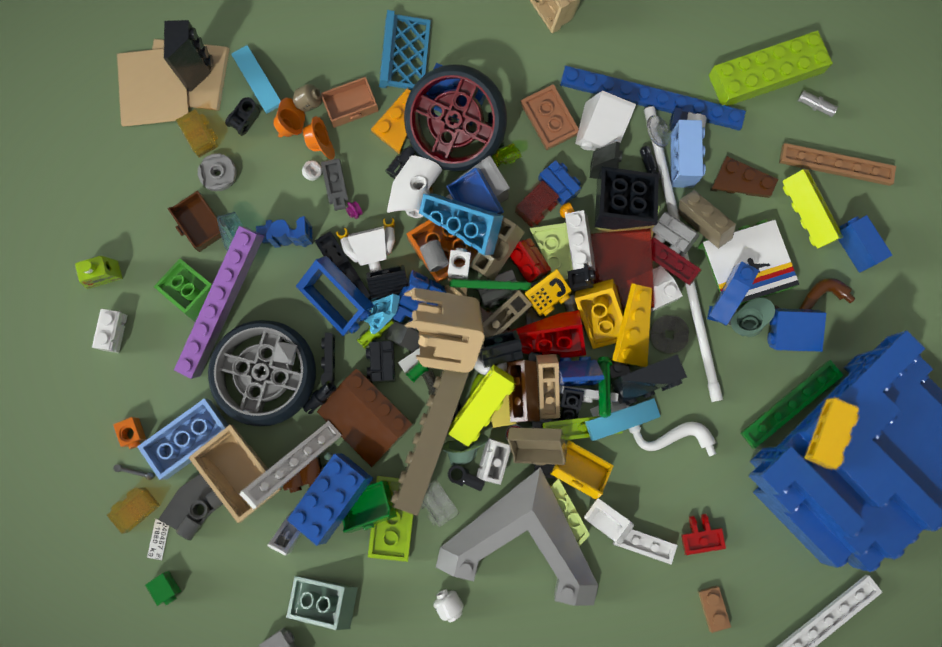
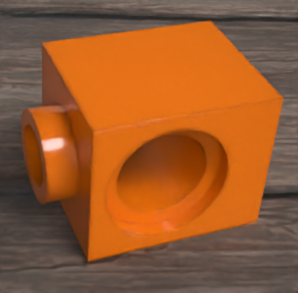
M130 417L113 424L121 447L133 449L139 446L140 442L147 440L140 419L137 417ZM130 429H132L134 432V435L131 439L128 438V432Z

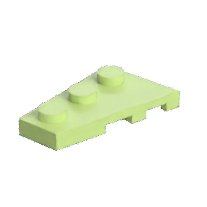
M566 223L529 228L544 259L551 268V273L557 269L564 280L568 281L567 271L573 270Z

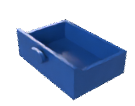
M475 167L455 182L446 186L453 200L500 215L504 213L480 168Z

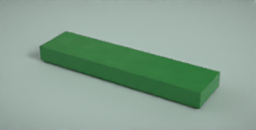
M451 279L450 287L530 290L531 283Z

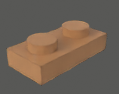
M719 586L698 591L709 631L713 633L731 628Z

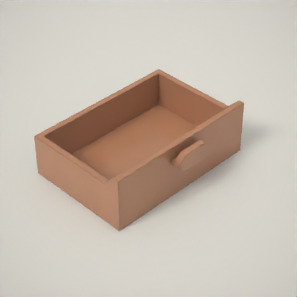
M366 77L321 93L333 128L379 111Z

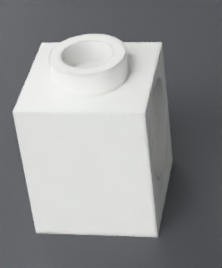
M463 248L451 250L448 268L449 278L468 280L471 252H467ZM457 259H462L465 261V265L457 267L454 262Z

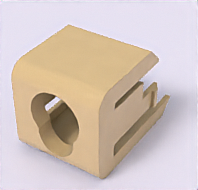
M413 288L404 293L405 296H411L412 300L424 301L419 303L417 310L412 312L413 321L405 324V327L416 328L419 331L418 344L420 345V355H416V359L422 366L457 372H470L473 370L484 341L479 301L473 297ZM426 302L442 304V306L431 305Z

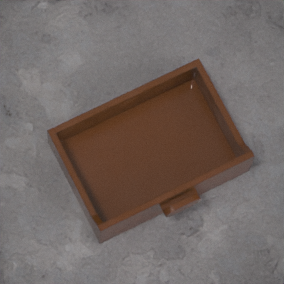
M198 190L175 206L167 208L178 224L176 229L180 235H186L194 249L198 252H201L228 234Z

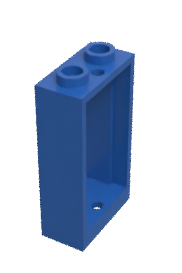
M327 256L316 259L296 285L299 291L342 336L348 333L354 334L360 328L359 323L371 315L370 310L374 307L373 303ZM322 273L358 309L349 322L313 286Z

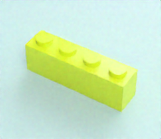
M803 169L782 181L784 183L783 190L787 196L791 197L793 201L791 205L796 213L799 212L802 218L800 219L801 225L805 230H808L810 234L809 240L813 246H816L817 249L843 238L809 170Z
M493 364L451 422L448 435L468 447L472 441L476 442L482 427H486L490 423L493 412L501 408L504 397L506 395L509 396L514 390L513 376Z

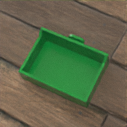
M379 481L366 487L343 519V533H352L361 529L368 530L374 528L377 523L397 517L396 509L392 507V495L388 481Z

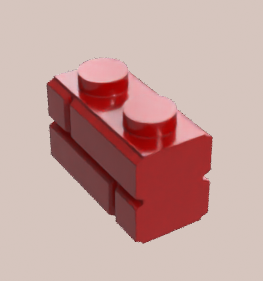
M531 238L518 242L510 255L527 282L537 281L551 270Z

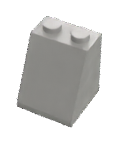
M490 155L466 172L468 173L475 167L480 168L499 203L508 199L510 187Z

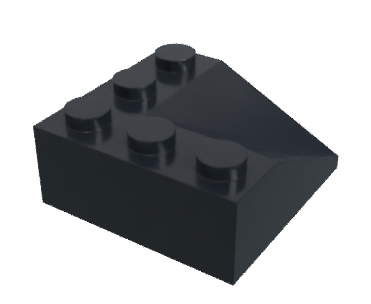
M602 166L597 178L594 227L617 230L657 225L659 174Z
M677 354L621 376L612 381L611 384L615 393H619V403L625 402L627 406L637 402L636 397L641 395L644 398L655 395L654 390L661 388L662 391L683 384L681 379L686 378L687 375Z

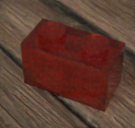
M541 181L516 206L515 212L530 227L535 223L538 225L545 218L544 214L548 210L552 212L557 207L559 195L544 181Z

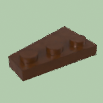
M726 156L710 191H727V193H743L749 196L769 198L774 191L778 179Z

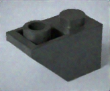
M614 142L593 151L590 163V178L597 179L602 166L619 168V162H621L623 151L619 150L620 142Z

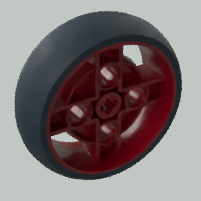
M445 65L428 72L414 85L406 101L404 124L411 145L421 157L434 161L444 170L464 171L471 169L489 155L492 157L500 147L507 127V111L501 92L488 76L469 66ZM460 79L457 89L446 90L435 98L427 95V92L441 81ZM478 89L484 93L489 101L493 115V124L484 121L482 107L475 98ZM461 95H464L467 98V104L465 106H462L459 103V97ZM436 105L442 109L440 116H437L434 112ZM420 114L427 117L429 130L436 139L434 146L424 136L420 124ZM458 115L459 121L453 123L454 119H451V117ZM471 121L477 125L476 132L469 129ZM446 131L450 132L452 135V140L450 142L445 140L444 133ZM475 140L485 143L482 148L469 156L451 157L454 148L465 147Z

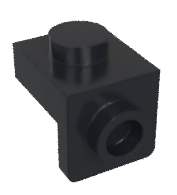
M588 263L583 264L584 268L567 271L571 292L594 287L593 280H596L594 268L591 269Z

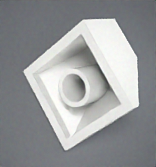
M661 266L626 282L629 288H631L632 283L652 288L651 312L675 302L683 296L674 278Z

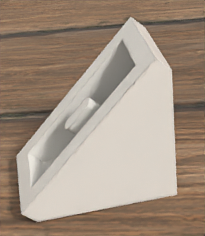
M287 516L268 543V547L285 556L292 552L301 535V532L287 521L289 516Z

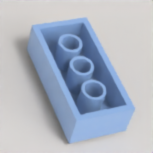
M204 398L137 446V448L159 480H165L191 463L188 457L229 425L214 403Z

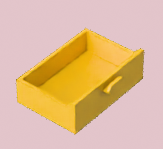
M568 440L566 442L567 454L565 465H554L551 475L596 500L603 495V490L614 465Z

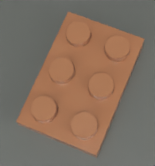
M554 84L520 101L546 150L577 136L579 128Z

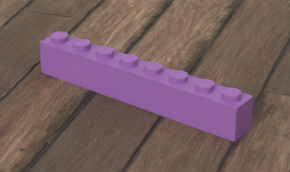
M238 227L174 371L190 379L201 376L264 235L248 227Z

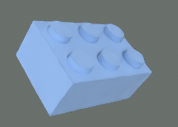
M678 120L670 133L672 187L694 188L705 175L706 166L703 164L705 146H702L705 128L702 127V120Z

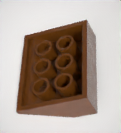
M357 368L338 386L336 391L327 399V402L317 411L326 422L330 421L340 432L341 437L371 467L414 426Z

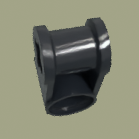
M242 98L226 118L225 125L238 131L239 135L243 136L259 116L260 109L252 98ZM249 106H253L250 111H246Z

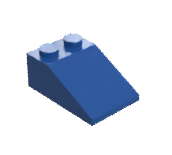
M580 357L579 361H571V358H560L559 386L596 385L604 380V375L597 360H591V357Z

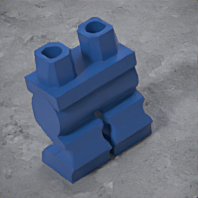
M305 216L300 217L296 221L297 227L295 230L285 220H276L274 222L266 220V225L256 226V232L264 235L262 243H271L275 248L281 247V245L288 246L292 243L295 246L303 247L313 244L312 225Z
M412 270L409 276V286L403 287L399 294V304L393 319L402 322L405 316L411 318L409 322L413 321L412 312L417 310L419 303L424 302L412 300L411 296H405L404 293L413 288L446 293L445 286L432 279L428 281V277ZM426 302L427 304L438 306L436 303Z

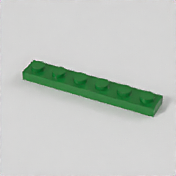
M828 360L740 434L755 449L843 376L842 372L831 360Z

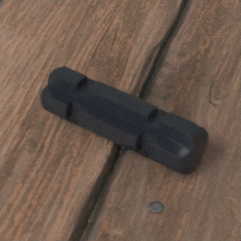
M649 146L642 147L640 154L641 157H644L643 163L647 173L659 174L654 157L651 155V148Z

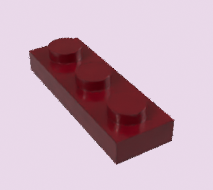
M654 237L642 252L689 286H691L702 271L699 267Z

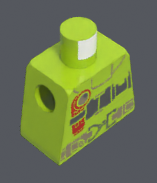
M97 256L75 263L78 280L86 289L123 279L117 260L105 256Z

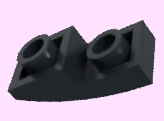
M564 387L560 401V418H557L558 421L578 419L584 390Z

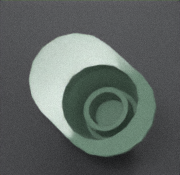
M756 298L749 301L732 316V329L742 337L758 335L773 319L775 315L774 304L766 298Z
M480 434L476 442L472 441L469 447L458 440H452L444 443L442 450L448 453L451 465L467 464L476 457L477 449L484 446L489 439L488 436Z

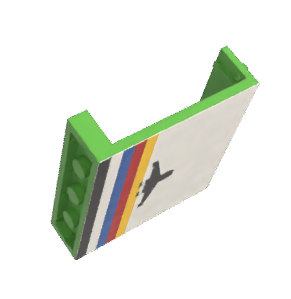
M765 219L757 222L756 226L750 227V225L740 227L739 231L734 232L733 239L719 249L706 238L698 246L699 249L704 248L720 293L734 266L739 262L743 261L759 270L751 288L740 305L753 299L770 296L800 285L775 220L768 222Z

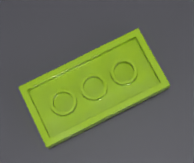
M377 476V482L388 481L391 495H393L395 490L398 491L401 484L398 482L399 478ZM396 509L397 517L375 524V527L371 528L368 558L408 562L413 514Z

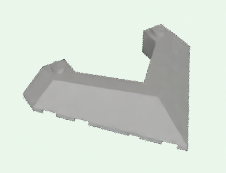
M541 467L440 547L436 568L454 577L474 581L479 560L528 530L557 576L554 592L555 601L574 606L594 605L598 588L597 581Z

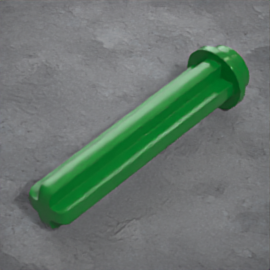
M603 356L599 357L597 361L604 375V380L599 382L600 417L607 418L611 416L610 366H612V361L609 357Z

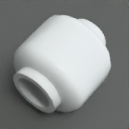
M444 589L436 595L437 599L434 601V608L443 621L453 622L462 615L464 605L455 591Z

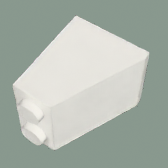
M605 91L599 92L585 102L575 144L581 146L584 150L595 151L614 142H621L636 104Z

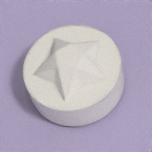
M307 161L302 168V174L306 179L315 181L322 174V167L316 161Z

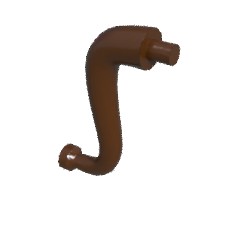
M825 278L813 286L799 309H812L826 292H832L839 300L844 298L849 304L855 300V297L850 294L852 289L842 281L835 278Z

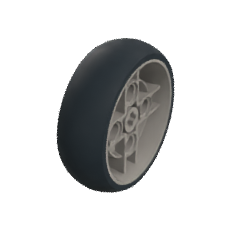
M270 320L247 322L228 332L215 347L208 368L209 387L216 403L234 420L251 426L275 425L294 416L308 401L316 380L315 359L306 340L293 328ZM262 335L260 344L248 347L239 356L232 355L241 343L251 337ZM286 340L289 344L298 345L296 352L300 360L301 373L292 371L290 364L273 361L277 341L284 342ZM271 349L272 356L265 359V351ZM243 363H247V370L241 373L240 366ZM264 369V371H266V374L262 376L259 375V370L263 371ZM225 373L233 374L234 384L243 395L241 406L232 399L228 392ZM285 373V381L279 383L277 381L278 375ZM256 387L261 389L258 397L253 396V390ZM286 389L295 391L284 405L272 411L262 412L265 402L278 398Z

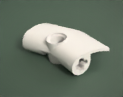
M411 156L392 184L387 212L405 210L406 214L410 217H423L419 213L423 194H430L429 188L442 172V168L429 159Z

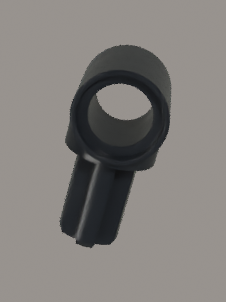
M454 465L448 471L449 480L457 485L463 486L465 484L478 491H481L485 485L484 480L470 474L468 469L460 465ZM458 468L462 471L461 479L454 480L451 477L453 469Z

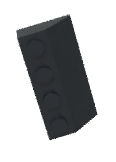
M189 20L164 21V60L187 91H193L211 74L213 56L209 54L207 46H204L202 38L198 36L196 29L193 28Z

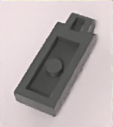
M340 159L321 162L329 204L334 205L335 211L346 209L345 201H348V195Z

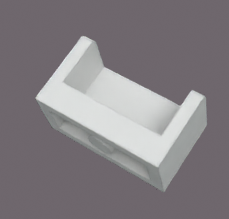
M597 498L584 516L590 524L619 545L622 544L634 527L631 521L599 498Z

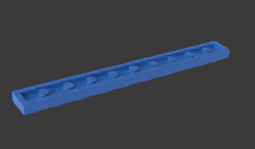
M565 66L560 86L596 95L601 91H605L636 105L644 107L654 106L655 110L671 114L675 107L681 108L685 112L706 116L707 123L739 131L742 128L746 112L745 110Z

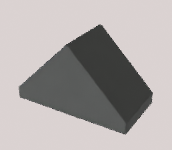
M397 322L390 326L385 336L386 340L393 341L394 344L411 352L420 348L418 344L419 332Z

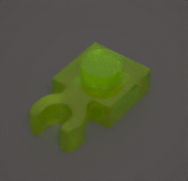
M513 143L498 150L497 154L491 158L498 167L502 163L505 165L513 163L521 158L522 155Z

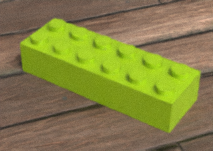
M817 30L715 65L708 76L720 104L730 106L823 74L833 63Z

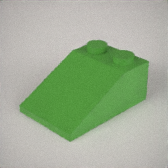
M179 259L156 283L154 288L196 322L212 284L183 260Z

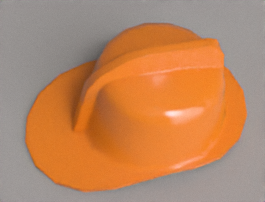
M292 98L282 99L277 115L273 120L274 127L278 131V137H291L301 134L305 121L304 111L294 105Z
M318 116L313 117L311 124L303 128L305 143L310 150L314 152L322 151L327 158L332 160L335 158V151L329 139L326 126L321 118Z

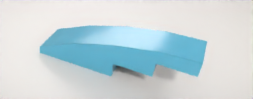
M246 45L231 53L266 114L278 108L281 101L249 47Z
M653 398L612 412L611 416L607 418L598 417L586 421L585 424L591 441H595L661 416Z

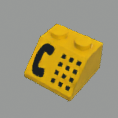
M556 269L528 290L525 296L539 316L543 314L547 316L555 310L553 306L559 302L563 304L571 298L569 296L571 289Z

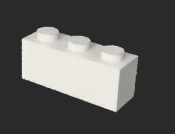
M584 210L565 214L573 270L584 268L583 264L588 263L591 269L594 268L596 271L587 214Z

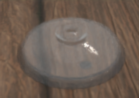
M650 116L647 121L649 137L655 145L666 147L670 141V129L667 123L659 116Z

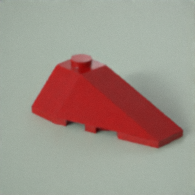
M580 310L559 313L514 329L519 335L522 353L557 354L562 358L586 355Z

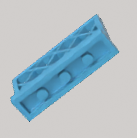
M387 10L379 87L386 88V86L412 90L415 84L409 78L416 74L421 79L426 74L430 20L394 14L395 11ZM397 21L405 22L408 27L401 31L397 26ZM418 24L426 25L425 31L421 34L414 28ZM409 30H412L417 36L411 41L404 35ZM400 37L407 43L402 48H399L395 43V40ZM418 40L424 45V48L419 52L412 45ZM408 47L415 53L409 59L402 52ZM398 54L405 60L399 66L393 60ZM416 57L422 62V65L417 69L411 63ZM407 64L413 70L408 76L401 70ZM397 71L404 78L400 82L391 81L392 75Z

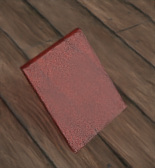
M651 228L590 234L596 270V280H593L594 284L614 279L623 310H625L632 283L652 288L651 308H655Z

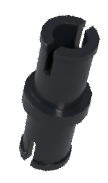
M327 381L319 390L314 391L312 397L303 406V410L306 413L308 412V414H312L320 405H324L327 402V398L337 389L334 383L328 386L331 381Z

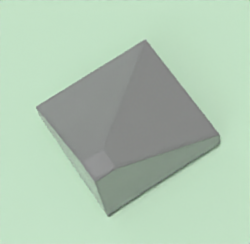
M277 341L273 361L293 365L298 345Z

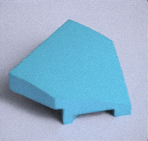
M392 294L372 302L374 307L371 309V315L364 320L369 323L372 334H376L394 317L399 304V295Z

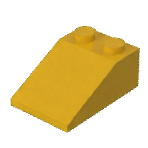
M614 279L596 283L593 288L576 291L574 299L578 310H580V315L592 348L596 349L615 344L624 312Z

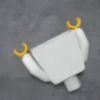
M384 218L382 227L349 234L346 228H344L345 234L342 236L337 231L336 235L341 240L344 253L354 262H359L360 266L368 264L370 272L382 270L380 261L387 259V255L391 253L395 243L394 218H392L391 224H386Z

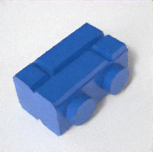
M557 160L539 174L538 180L561 205L569 202L581 191L580 181L576 177H571L566 165L563 163L559 164Z

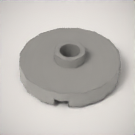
M220 153L206 156L198 167L200 182L212 191L228 189L237 177V169L234 162ZM221 171L219 176H215L216 172Z

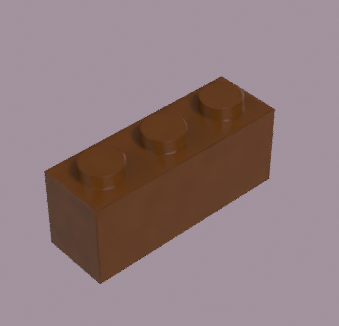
M527 360L507 362V372L513 376L515 385L514 390L509 395L510 422L540 421L536 362Z

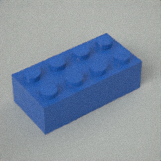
M334 453L290 514L287 521L316 546L326 544L373 477L345 454Z

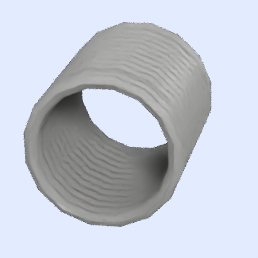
M439 240L430 241L421 246L422 256L430 272L438 271L449 264Z

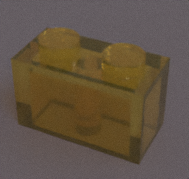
M195 109L176 119L192 150L198 157L219 147L215 141L218 137L213 129H208L207 124L209 122L204 114L200 115Z
M135 487L127 493L128 497L124 501L115 503L111 507L112 511L107 514L121 534L130 532L160 506L146 487Z

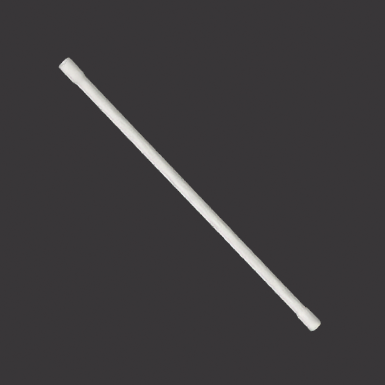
M647 107L644 109V114L650 131L668 213L680 221L658 128L655 107ZM680 252L679 255L690 261L688 252L686 254ZM695 281L691 286L685 283L707 376L711 402L723 400V396L717 380Z

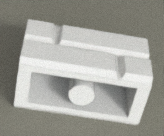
M100 309L92 348L119 353L125 329L124 324L128 315L118 311Z
M488 438L489 441L485 444L476 477L501 485L511 449L507 443Z

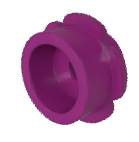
M356 201L347 203L346 211L350 218L358 219L363 214L359 204Z

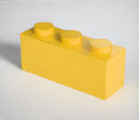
M836 398L826 399L804 459L827 469H838L844 460V449L851 441L850 433L852 427L858 421L859 415L857 414L859 408Z

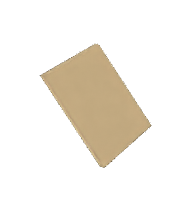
M154 39L152 50L163 49L164 40ZM204 44V46H207L209 54L213 56L211 74L193 91H187L188 107L220 111L230 48Z
M164 48L117 53L122 127L189 120L187 89L164 60Z

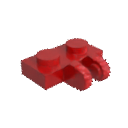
M707 514L701 515L704 531H698L695 516H689L692 533L681 534L685 555L726 549L722 528L711 529Z

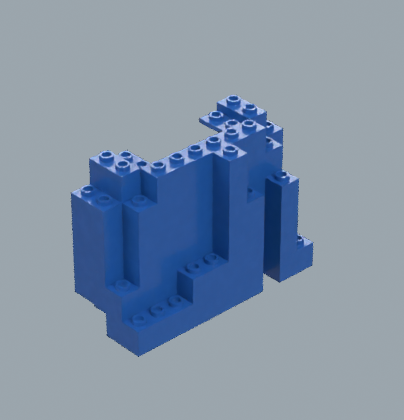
M907 330L887 336L874 350L857 354L844 367L850 374L777 447L762 448L750 460L755 469L748 476L759 486L753 493L822 564L838 568L848 562L853 568L868 572L875 571L880 567L881 561L884 558L895 560L901 557L905 552L904 549L919 538V533L922 530L936 531L942 527V389L929 378L928 374L933 368L920 355L925 348ZM831 398L839 399L859 408L857 414L859 415L858 421L852 427L850 433L851 441L844 449V460L838 469H827L804 459L825 401Z

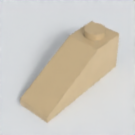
M556 354L536 355L540 419L560 418L559 362Z

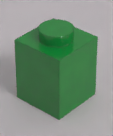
M170 571L160 574L145 584L157 606L163 603L167 606L177 599L175 595L181 592Z

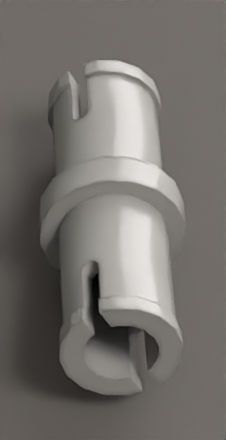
M803 90L798 101L812 107V110H818L830 117H833L838 106L823 100V97H817Z

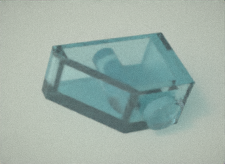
M236 212L217 217L222 241L227 251L238 227L243 226Z

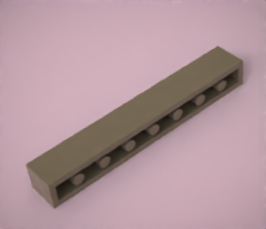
M442 370L441 375L436 377L433 387L436 389L433 395H429L426 406H429L426 414H422L419 422L422 427L419 433H415L412 441L415 446L412 452H408L405 463H408L405 471L402 470L398 482L401 483L398 491H394L391 498L393 508L418 516L469 372Z

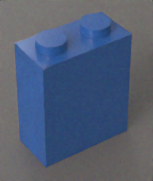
M867 215L861 219L856 216L839 227L843 238L838 240L859 273L892 256L889 248Z
M775 308V315L769 322L771 325V331L767 336L769 346L774 350L823 352L826 312L811 309Z

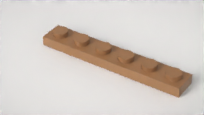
M787 143L782 145L779 160L781 164L888 186L894 184L896 166Z

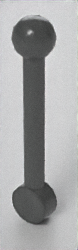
M116 464L113 467L115 472L123 471L146 477L148 480H152L154 477L151 472L144 473L124 468L120 464Z

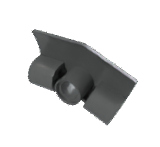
M199 474L178 489L160 516L159 521L176 529L178 535L191 541L204 520L213 511L221 507L223 503L203 476ZM200 504H202L205 508V511L202 515H200L197 512V508Z

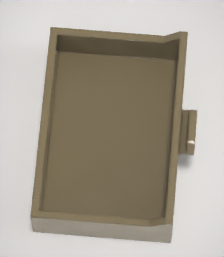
M509 428L507 440L513 454L514 463L565 465L567 447L562 429Z

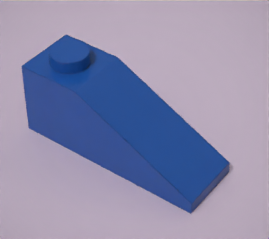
M743 261L735 265L709 317L726 326L751 288L759 270Z

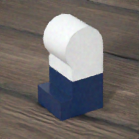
M675 107L671 114L668 130L672 131L678 120H702V127L705 128L707 117L702 114L682 111L683 109Z

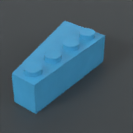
M423 194L419 211L421 215L436 225L443 227L453 236H457L468 246L474 247L482 255L494 254L503 215L437 194Z

